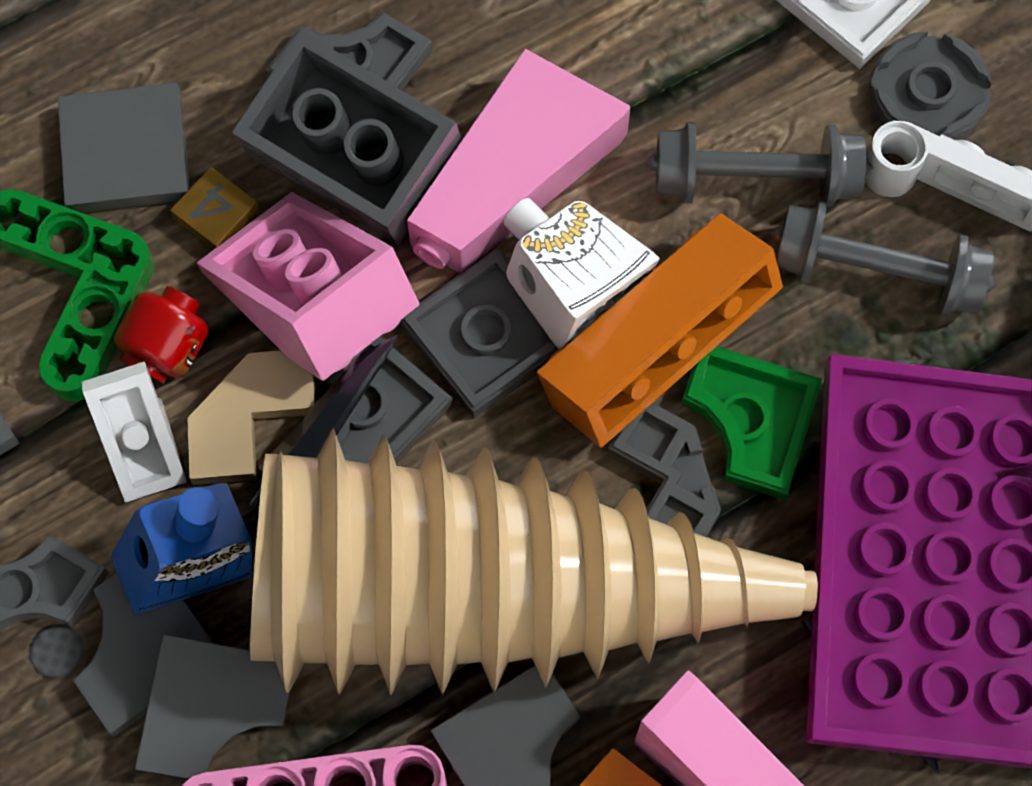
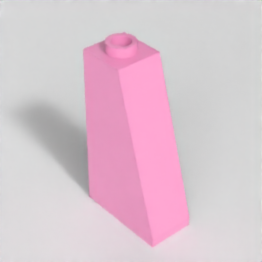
M525 49L407 219L410 245L413 246L414 253L421 260L435 268L443 269L446 265L460 274L465 272L512 234L503 225V221L507 213L518 202L525 198H530L542 209L622 143L628 132L630 105Z
M689 670L641 721L634 741V745L679 786H804Z

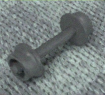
M686 122L685 127L682 129L659 130L656 153H653L646 161L650 169L656 171V194L679 196L682 198L683 204L693 203L696 175L820 178L821 203L827 204V207H833L835 201L839 199L861 198L865 176L873 168L866 158V146L863 135L840 133L836 125L825 126L821 154L696 151L695 122Z
M821 202L814 208L789 205L783 227L779 226L769 233L774 244L778 245L776 254L778 269L796 274L799 278V283L808 284L815 257L942 286L938 315L948 317L953 311L978 314L984 303L986 293L997 286L991 275L994 252L971 245L966 235L959 234L957 236L948 262L822 233L827 204Z

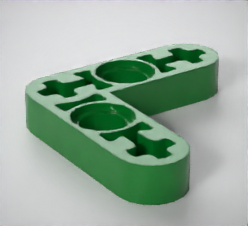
M20 190L0 191V219L3 216L12 218L19 210L25 222L29 226L37 228L38 232L35 238L30 228L13 223L5 231L0 222V248L79 278L41 355L39 369L41 377L53 395L65 401L83 400L85 397L82 390V381L105 374L117 350L114 341L115 332L135 296L145 291L152 277L154 269L152 255L143 238L133 231ZM75 228L84 233L82 245L73 253L60 254L52 250V240L61 230ZM99 242L106 254L117 258H123L128 251H131L136 265H124L120 272H116L111 260L107 256L97 253ZM102 301L114 307L113 318L106 326L90 329L81 324L82 312L88 305ZM75 335L85 342L78 356V361L84 369V373L81 376L71 374L66 382H63L64 379L57 368L60 364L70 366L74 362L80 350L75 340L71 338ZM89 345L97 346V349L94 350Z

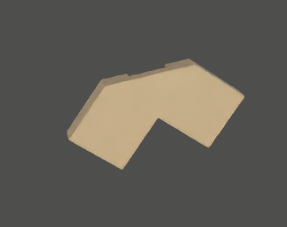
M282 351L248 353L187 418L189 477L192 485L257 480L254 420L305 416L316 404L315 376L290 360Z

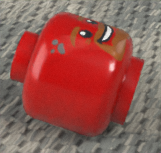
M166 286L162 295L150 291L138 293L114 335L116 346L123 351L119 361L127 366L145 361L150 378L162 384L165 383L168 376L173 378L185 376L189 372L209 333L206 322L195 314L200 303L170 286Z

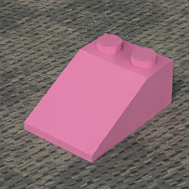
M293 192L197 262L201 272L290 360L322 381L334 372L346 367L354 356L382 334L393 330L401 319L420 305L392 246Z

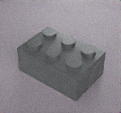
M301 30L231 132L250 157L397 246L400 245L408 232L407 219L462 141L456 122Z

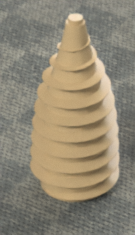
M333 428L317 458L283 455L281 451L279 454H265L255 550L250 660L275 661L286 693L290 692L304 663H327L339 695L355 665L379 664L390 695H392L406 666L430 664L443 695L457 665L478 662L482 663L495 693L509 662L531 658L546 688L558 658L584 652L598 679L608 651L637 643L649 664L657 641L692 633L699 644L701 633L704 631L745 624L748 627V623L797 618L801 616L802 611L814 610L817 601L818 583L815 571H805L801 563L739 548L729 537L716 541L694 533L692 525L684 513L678 512L667 525L648 518L643 497L636 488H630L615 509L600 504L593 478L586 470L579 472L564 496L549 490L541 462L537 457L532 458L528 462L516 484H511L498 480L489 450L486 447L481 449L466 476L447 472L438 443L435 440L429 445L417 469L401 467L395 463L385 434H382L367 463L345 460Z

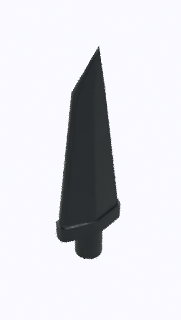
M399 334L361 353L272 454H279L281 451L283 455L317 458L331 430L334 428L336 436L339 434L378 373ZM263 461V462L261 463V465L258 467L262 472H263L264 461ZM261 484L248 500V503L257 511H259Z

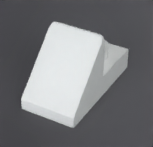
M145 361L82 381L84 397L125 503L187 483L162 399L157 397Z

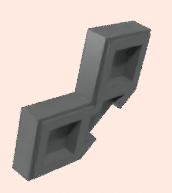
M652 403L615 436L608 448L607 455L661 484L647 508L648 518L667 525L675 514L681 512L688 517L694 533L707 537L718 519L721 509L714 486L711 485L696 427Z

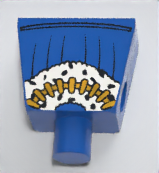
M218 483L205 488L194 487L186 490L181 495L142 506L134 512L111 555V560L134 616L251 578L252 576L251 539L230 489L225 483Z

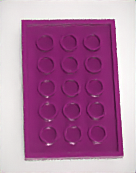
M830 354L824 362L814 569L817 576L818 592L816 605L812 611L806 743L1032 769V379Z

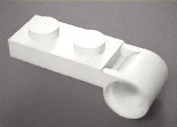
M906 121L888 122L876 131L866 156L873 168L865 176V183L876 194L884 197H898L907 193L913 187L916 180H920L1029 232L1032 231V170L1022 166H1010L992 158L972 142L953 140L942 134L938 136ZM883 154H896L903 158L907 164H892L883 157Z

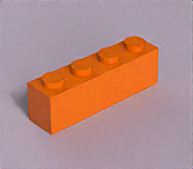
M720 213L704 228L694 232L685 244L648 275L645 274L640 283L617 303L601 312L588 328L566 347L556 351L548 362L537 371L552 408L602 448L783 288L774 249L724 214Z

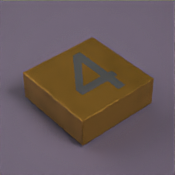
M210 167L170 211L174 220L214 250L244 228L260 210L257 201L214 168Z

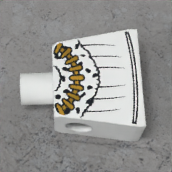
M525 198L507 213L503 221V225L519 240L514 248L506 271L508 280L558 349L566 347L588 328L601 312L611 308L639 284L645 274L648 275L655 269L660 259L653 251L583 201H574L549 218L530 198Z

